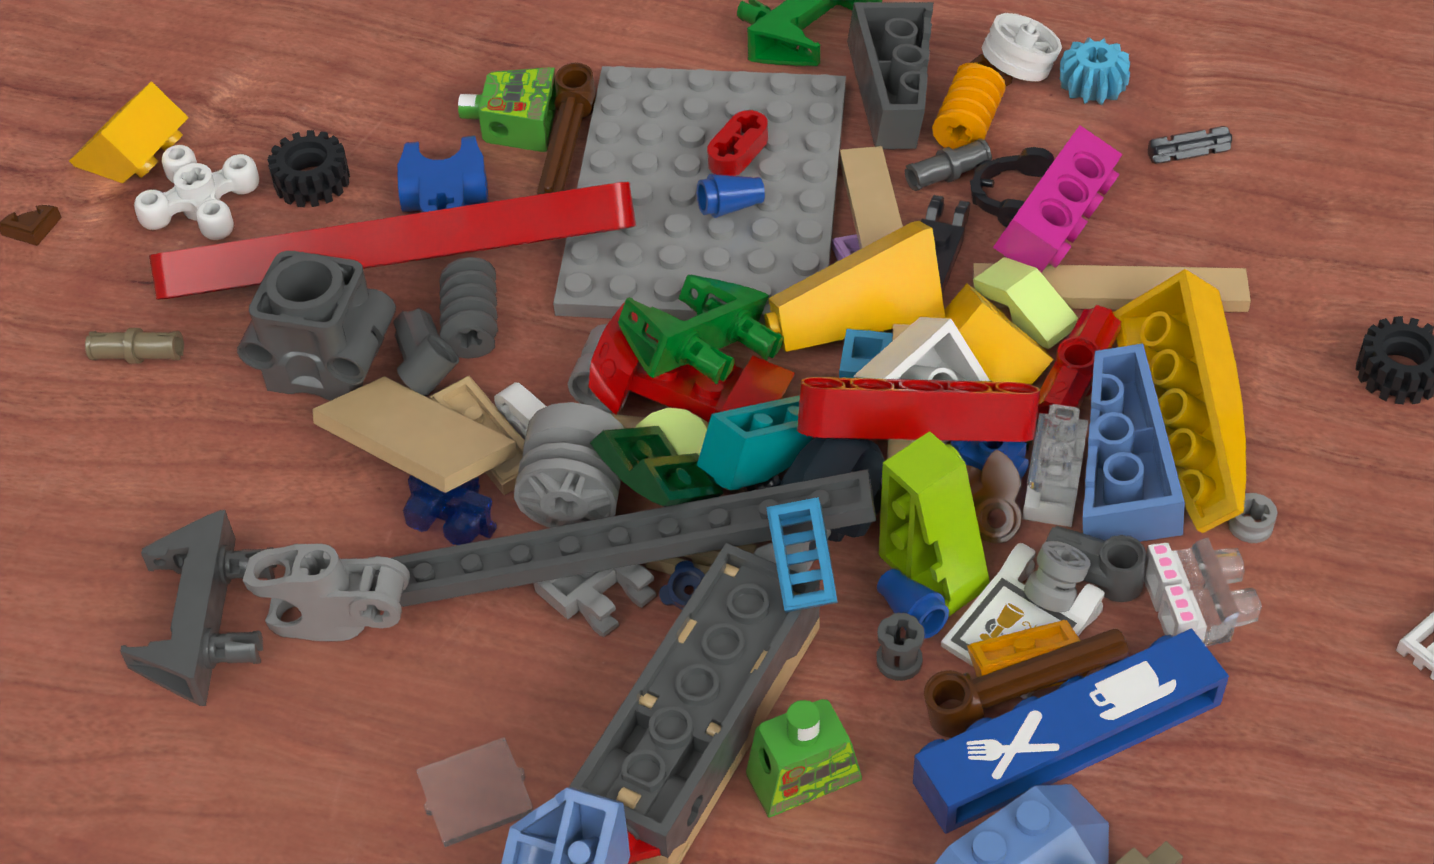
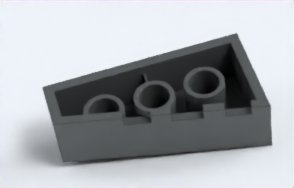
M854 2L847 44L875 147L882 146L883 149L891 150L917 148L926 104L927 68L930 54L929 42L934 2Z

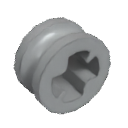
M1246 493L1244 513L1228 521L1229 530L1236 538L1244 542L1260 543L1267 540L1272 535L1278 514L1275 504L1264 495Z

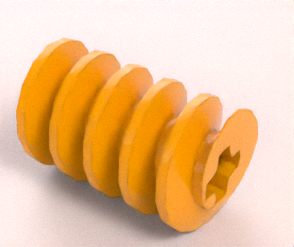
M965 63L958 67L957 73L932 126L933 136L941 146L956 149L973 143L978 139L985 140L987 131L1006 89L1005 80L998 72L978 63Z

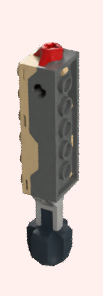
M815 437L800 450L784 475L780 486L868 469L872 483L875 516H877L881 509V479L885 459L879 446L869 439ZM872 522L826 530L827 540L840 542L845 535L852 538L865 536ZM816 541L786 546L787 555L817 549ZM725 543L569 786L624 803L630 849L628 864L633 862L637 864L681 863L753 742L756 727L766 720L820 628V606L785 613L773 543L757 548L754 554ZM814 561L790 565V574L808 571ZM820 581L792 585L793 594L798 595L819 591Z

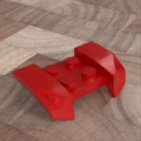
M624 302L604 328L590 364L589 388L615 415L618 414L630 390L670 408L686 409L709 423L713 413L781 399L795 372L752 355L744 369L734 364L731 373L724 382L719 380L717 384L690 364L682 365L652 378L640 364L618 324ZM632 312V319L637 322L638 316ZM646 333V335H647L648 337H650L651 339H653L654 341H656V342L658 343V340H657V339H655L654 337H652L651 335H649L648 333Z

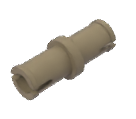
M128 328L126 332L90 331L89 336L86 337L85 350L90 360L126 359L129 364H140L144 359L180 360V356H183L184 340L180 331L143 332L141 328Z

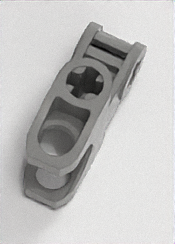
M294 544L281 548L266 549L251 556L246 567L243 582L247 590L254 595L271 598L270 609L265 622L275 634L281 637L312 641H345L356 637L364 630L365 626L389 628L399 622L402 614L401 596L403 590L409 584L410 573L404 564L388 557L340 559L335 549L326 544ZM277 564L286 568L285 574L281 578L270 580L258 579L260 573L271 565ZM376 570H380L379 575H375ZM292 607H297L302 616L292 622L281 621L283 613Z

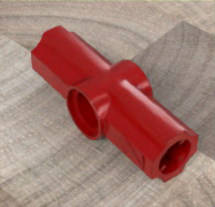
M1095 305L1091 309H1084L1070 336L1059 344L1056 361L1040 389L1037 420L1041 427L1055 432L1062 428H1069L1085 397L1092 393L1095 351L1111 349L1121 330V321L1114 316L1111 309Z

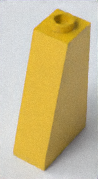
M921 221L911 222L768 298L771 312L764 314L765 326L784 337L781 348L788 352L845 339L846 329L880 332L893 329V324L911 325L919 317L945 318L933 228Z

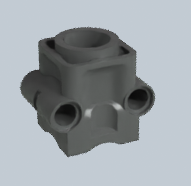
M284 251L277 254L273 259L249 306L252 320L237 347V354L244 363L252 368L261 370L267 391L284 394L310 393L331 401L363 386L364 379L375 356L378 354L385 338L384 336L396 312V305L382 291L368 289L362 264L358 261L298 251Z

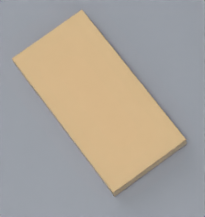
M385 376L313 408V423L444 493L516 456V441Z

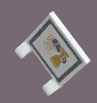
M1018 543L1009 554L1001 570L943 638L941 647L973 666L967 647L971 643L1062 620H1067L1077 636H1079L1085 627L1092 623L1102 612L1103 603L1101 601L1104 599L1105 592L1092 584H1086L1067 612H1053L1036 605L1028 599L1024 593L1025 585L1021 583L1034 571L1035 563L1032 559L1035 557L1036 551L1023 543ZM1034 691L1020 697L1023 699L1029 698Z

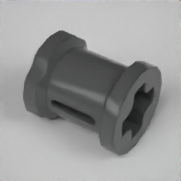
M894 613L890 617L883 619L878 626L877 637L881 645L876 653V665L885 677L895 681H905L917 675L922 667L923 658L920 648L924 642V627L912 615ZM901 627L906 629L905 638H900ZM895 656H900L899 667L894 665Z

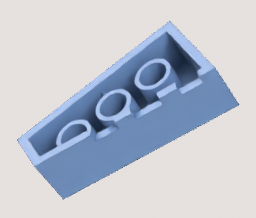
M1142 343L1095 351L1085 499L1083 505V534L1107 540L1112 536L1125 535L1131 536L1140 542L1183 535L1185 501L1144 345Z

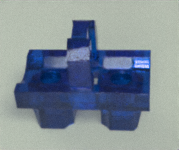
M412 475L408 478L411 496L403 509L405 522L408 527L421 532L428 531L436 518L445 521L442 527L444 537L454 545L472 543L478 535L490 539L497 529L496 522L491 520L492 499L478 493L480 489V484H478L479 476L446 493Z

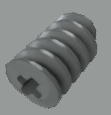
M467 257L457 259L449 263L442 270L439 278V296L441 301L439 305L441 314L440 338L451 346L458 357L466 359L479 358L489 354L495 348L494 338L498 332L496 321L498 318L496 309V270L490 262L481 258Z

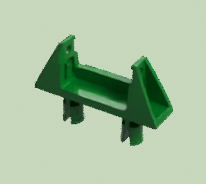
M749 0V4L741 1L737 9V17L751 24L747 28L748 60L775 65L818 66L820 64V44L807 38L802 30L836 5H841L853 11L854 2H882V0H786L773 10L758 0Z
M691 274L687 275L678 299L693 309L697 316L683 321L653 306L648 307L629 297L626 298L618 320V324L644 370L652 378L682 365L690 364L710 378L715 384L719 380L724 382L731 373L735 360L718 349L739 341L767 361L768 357L774 358L784 340L781 334H777L759 322L769 297L768 294L739 284ZM692 289L697 290V292H698V297H697V298H694V297H693V295H692ZM711 293V294L715 295L716 297H718L719 299H721V300H723L724 302H726L727 304H723V303H721L720 301L716 300V299L713 298V297L709 298L708 301H707V298H708L709 294ZM632 312L637 314V322L632 319ZM646 333H648L649 335H651L652 337H654L655 339H657V340H658V343H657L656 341H654L653 339H651L650 337H648V336L646 335Z

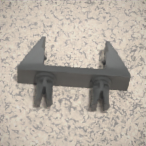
M219 510L200 518L142 548L141 554L148 571L174 570L176 573L181 574L170 628L172 632L171 640L149 642L148 646L127 647L123 645L120 650L128 669L199 706H206L212 669L215 668L217 663L260 664L261 658L258 651L263 650L261 631L219 633L228 584L231 583L232 579H243L249 558L258 552L266 550L242 549V551H234L236 538L226 510ZM277 564L265 568L260 573L258 579H274L275 575L272 568L277 567Z

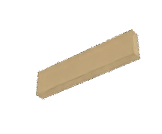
M882 146L840 150L841 169L859 248L862 249L898 230L903 225Z

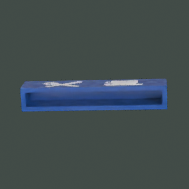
M1192 628L1174 637L1173 635L1162 636L1154 641L1149 648L1108 664L1104 669L1086 677L1081 675L1072 677L1064 682L1058 690L1040 698L1036 696L1026 698L1019 702L1012 711L994 719H980L973 723L966 732L946 741L944 739H937L928 743L914 756L913 784L943 832L947 834L1008 805L1036 785H1051L1221 705L1229 675Z

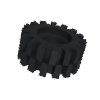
M307 130V136L301 137L300 133L297 132L292 134L293 140L289 141L284 137L280 140L281 147L274 145L271 149L272 155H268V166L273 185L280 199L284 197V201L287 204L291 205L296 200L297 207H305L306 202L310 201L311 206L316 207L319 206L318 200L324 199L327 204L333 201L332 194L340 196L344 193L343 187H348L349 185L348 177H350L344 147L334 135L329 138L327 132L321 131L318 136H315L314 130ZM308 167H317L312 170L301 171Z
M1403 316L1394 317L1392 324H1390L1387 318L1379 320L1378 326L1373 324L1364 336L1356 363V371H1359V381L1361 383L1368 381L1365 389L1371 394L1377 389L1380 390L1379 398L1387 401L1389 395L1395 396V404L1404 405L1406 397L1410 398L1412 404L1420 403L1422 396L1426 400L1432 398L1434 395V335H1432L1434 326L1427 323L1424 328L1417 326L1419 319L1411 318L1409 324L1403 323ZM1388 356H1404L1413 360L1418 365L1400 364Z

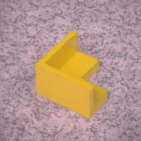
M968 283L944 310L945 318L952 319L990 381L1019 382L1032 385L1054 360L1040 344L1013 324L998 307Z

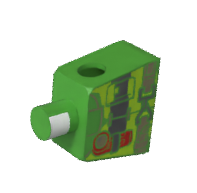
M555 68L508 70L489 73L486 77L482 94H460L458 102L460 119H479L482 139L486 143L547 152L556 113L554 104L557 94Z
M820 699L815 702L807 700L796 701L790 705L787 713L762 722L756 727L746 775L768 818L862 780L852 742L828 699Z

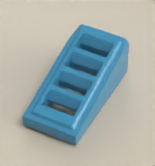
M819 497L766 507L785 613L838 603ZM812 521L813 530L784 535L783 527ZM816 541L817 549L787 555L786 546ZM819 560L820 569L790 574V565ZM823 580L824 590L798 595L793 594L792 585Z

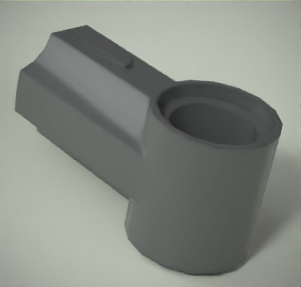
M420 308L409 312L402 311L393 321L396 329L395 338L404 359L397 368V372L404 383L413 391L423 396H428L458 364L459 357L451 346L439 337L431 314Z
M1057 525L1052 527L1046 542L1058 541L1069 544L1079 549L1089 558L1091 565L1083 581L1098 585V588L1105 592L1104 597L1115 602L1132 601L1140 595L1144 584L1146 551L1139 540L1125 535L1112 536L1107 540H1103Z

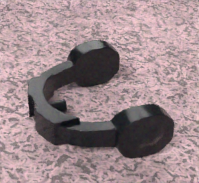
M1027 147L1023 149L1020 155L983 161L974 170L973 180H970L973 204L978 205L985 212L997 216L999 222L1007 227L1024 204V201L1005 199L999 202L987 197L982 188H993L994 180H991V178L1001 174L1003 171L1018 170L1027 176L1043 177L1053 163L1054 155L1044 148Z

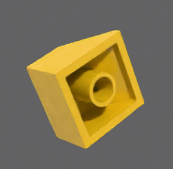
M151 81L122 106L69 162L77 168L120 183H124L135 173L142 178L159 161L153 155L160 147L165 151L183 136L178 128L189 117Z

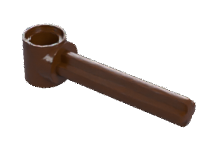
M583 63L564 65L556 73L558 90L554 104L558 110V115L537 190L538 195L564 191L582 118L588 117L593 113L596 98L593 72L589 66Z
M1111 629L975 679H971L968 672L964 674L952 670L938 672L927 681L924 688V698L930 724L938 734L948 738L955 737L966 732L977 720L985 718L983 709L1127 658L1129 650L1126 639L1118 629ZM951 699L962 702L953 709L939 707L943 702Z

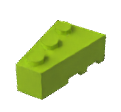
M929 431L883 462L879 556L892 569H898L905 576L940 593L945 599V605L949 609V616H951L979 596L990 583L966 463L953 446L945 445Z

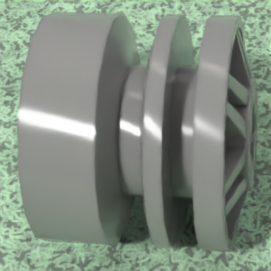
M574 402L557 403L538 410L528 423L523 458L520 460L519 473L515 483L514 500L520 511L534 522L549 528L613 517L616 511L621 479L600 458L590 442L603 430L624 429L623 425L610 413L592 405Z

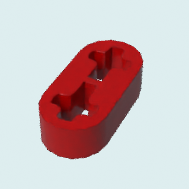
M744 110L732 116L707 146L708 168L711 173L736 176L746 169L768 142V119L765 115L754 110Z

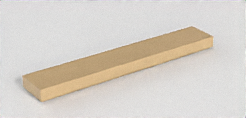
M973 263V279L993 264ZM1047 265L1042 272V275L1071 309H1091L1095 305H1099L1108 309L1118 310L1184 269L1219 290L1224 312H1248L1251 303L1246 268L1058 265L1054 268L1052 265ZM988 299L996 307H1009Z

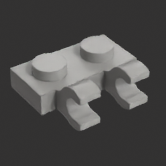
M640 564L533 583L535 592L567 620L580 611L591 628L602 637H605L619 626L618 621L610 615L616 610V606L609 598L602 594L616 582L622 586L630 600L641 608L657 596L656 592L648 586V584L654 581V576Z

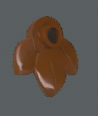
M995 450L986 460L982 471L966 465L981 538L991 543H1004L1018 533L1022 524V513L1020 507L1015 502L1021 487V479L1012 460L1003 452ZM996 509H1001L1006 515V522L1000 528H994L989 522L990 513Z

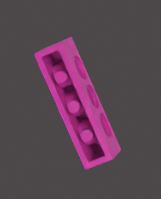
M1079 125L993 248L1009 259L1036 267L1041 273L1048 263L1056 268L1071 248V245L1065 242V239L1071 243L1075 241L1088 222L1081 216L1083 215L1089 219L1104 197L1097 192L1105 195L1119 176V173L1113 170L1123 154Z

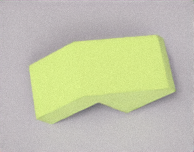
M1003 257L973 279L976 291L987 299L1009 306L1012 323L1044 348L1050 349L1070 334L1079 319L1036 267Z

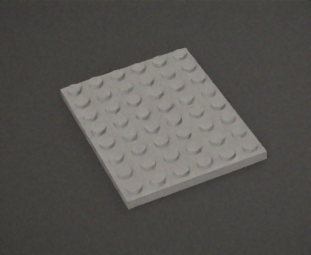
M602 66L577 189L618 182H630L636 227L568 237L566 239L553 302L555 316L612 318L626 301V298L630 297L648 307L653 306L685 321L697 316L693 309L678 299L687 275L691 274L739 284L764 292L770 298L830 266L846 76ZM744 110H754L764 114L768 119V142L746 169L739 175H736L752 178L760 177L765 189L764 202L717 218H713L711 214L703 215L697 201V183L699 180L707 179L709 174H713L708 168L707 146L709 142L736 113ZM692 289V295L694 298L698 297L697 290ZM711 293L707 298V301L709 298L713 297L721 303L727 304L726 302H724L723 300L719 299ZM769 299L759 320L763 325H765L764 314L771 312Z

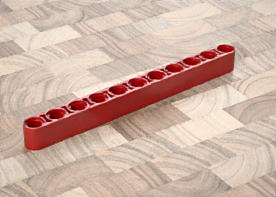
M618 182L151 254L149 259L156 300L260 285L273 259L277 254L284 251H298L355 260L362 264L363 269L632 228L636 227L630 182Z

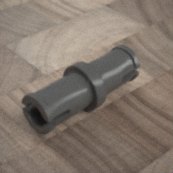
M978 139L973 143L956 149L950 147L937 151L936 156L906 165V181L914 191L942 180L946 182L955 181L960 178L961 173L977 168L985 160H992L990 147L984 139Z

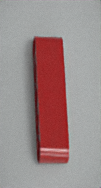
M835 377L804 378L801 380L797 431L803 435L818 438L917 440L930 431L939 440L1026 442L1035 438L1040 389L1036 386L1019 382Z

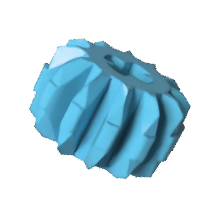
M1087 37L1085 43L1072 42L1071 48L1064 51L1060 61L1059 79L1061 81V88L1069 91V98H1083L1084 104L1090 100H1096L1100 105L1103 104L1105 99L1117 100L1119 93L1125 91L1126 85L1129 83V54L1121 51L1120 44L1118 43L1107 44L1105 38L1100 42L1093 41L1090 37Z

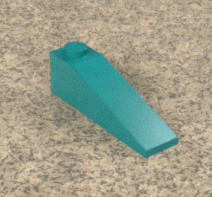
M800 395L711 414L697 466L713 477L716 484L729 490H738L742 487L765 482L789 468L800 450L815 438L803 435L797 431Z

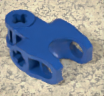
M476 136L462 137L460 150L452 157L443 160L425 158L420 153L418 141L406 142L404 144L401 158L397 164L398 192L402 212L421 211L422 213L489 202L484 157L478 147Z

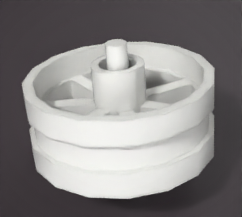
M1003 13L996 16L990 28V33H988L981 48L983 55L988 61L1002 72L1026 81H1041L1048 77L1054 65L1053 62L1056 61L1062 49V45L1054 32L1042 23L1019 14Z

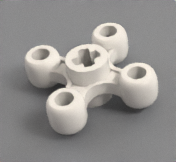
M171 146L162 155V165L166 177L175 186L163 193L158 190L143 191L136 197L134 208L139 223L146 229H162L170 223L174 214L184 212L188 219L198 222L201 233L207 239L221 240L228 237L234 227L231 211L227 204L220 201L221 196L231 191L236 194H248L254 191L259 184L258 170L251 157L237 154L229 157L224 162L221 170L212 173L207 165L197 163L194 152L188 146Z

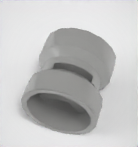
M1048 541L1042 545L1037 556L1039 567L1037 571L1029 575L1024 586V593L1028 599L1044 609L1053 612H1067L1078 595L1075 586L1077 582L1084 580L1091 563L1089 558L1079 549L1066 543Z

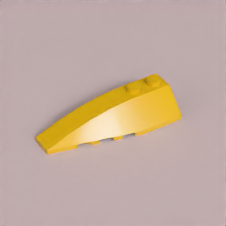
M1184 269L1114 311L1113 314L1121 321V330L1116 338L1118 347L1142 343L1144 345L1184 497L1185 508L1196 530L1204 533L1244 513L1246 436L1237 366L1220 292L1217 288Z

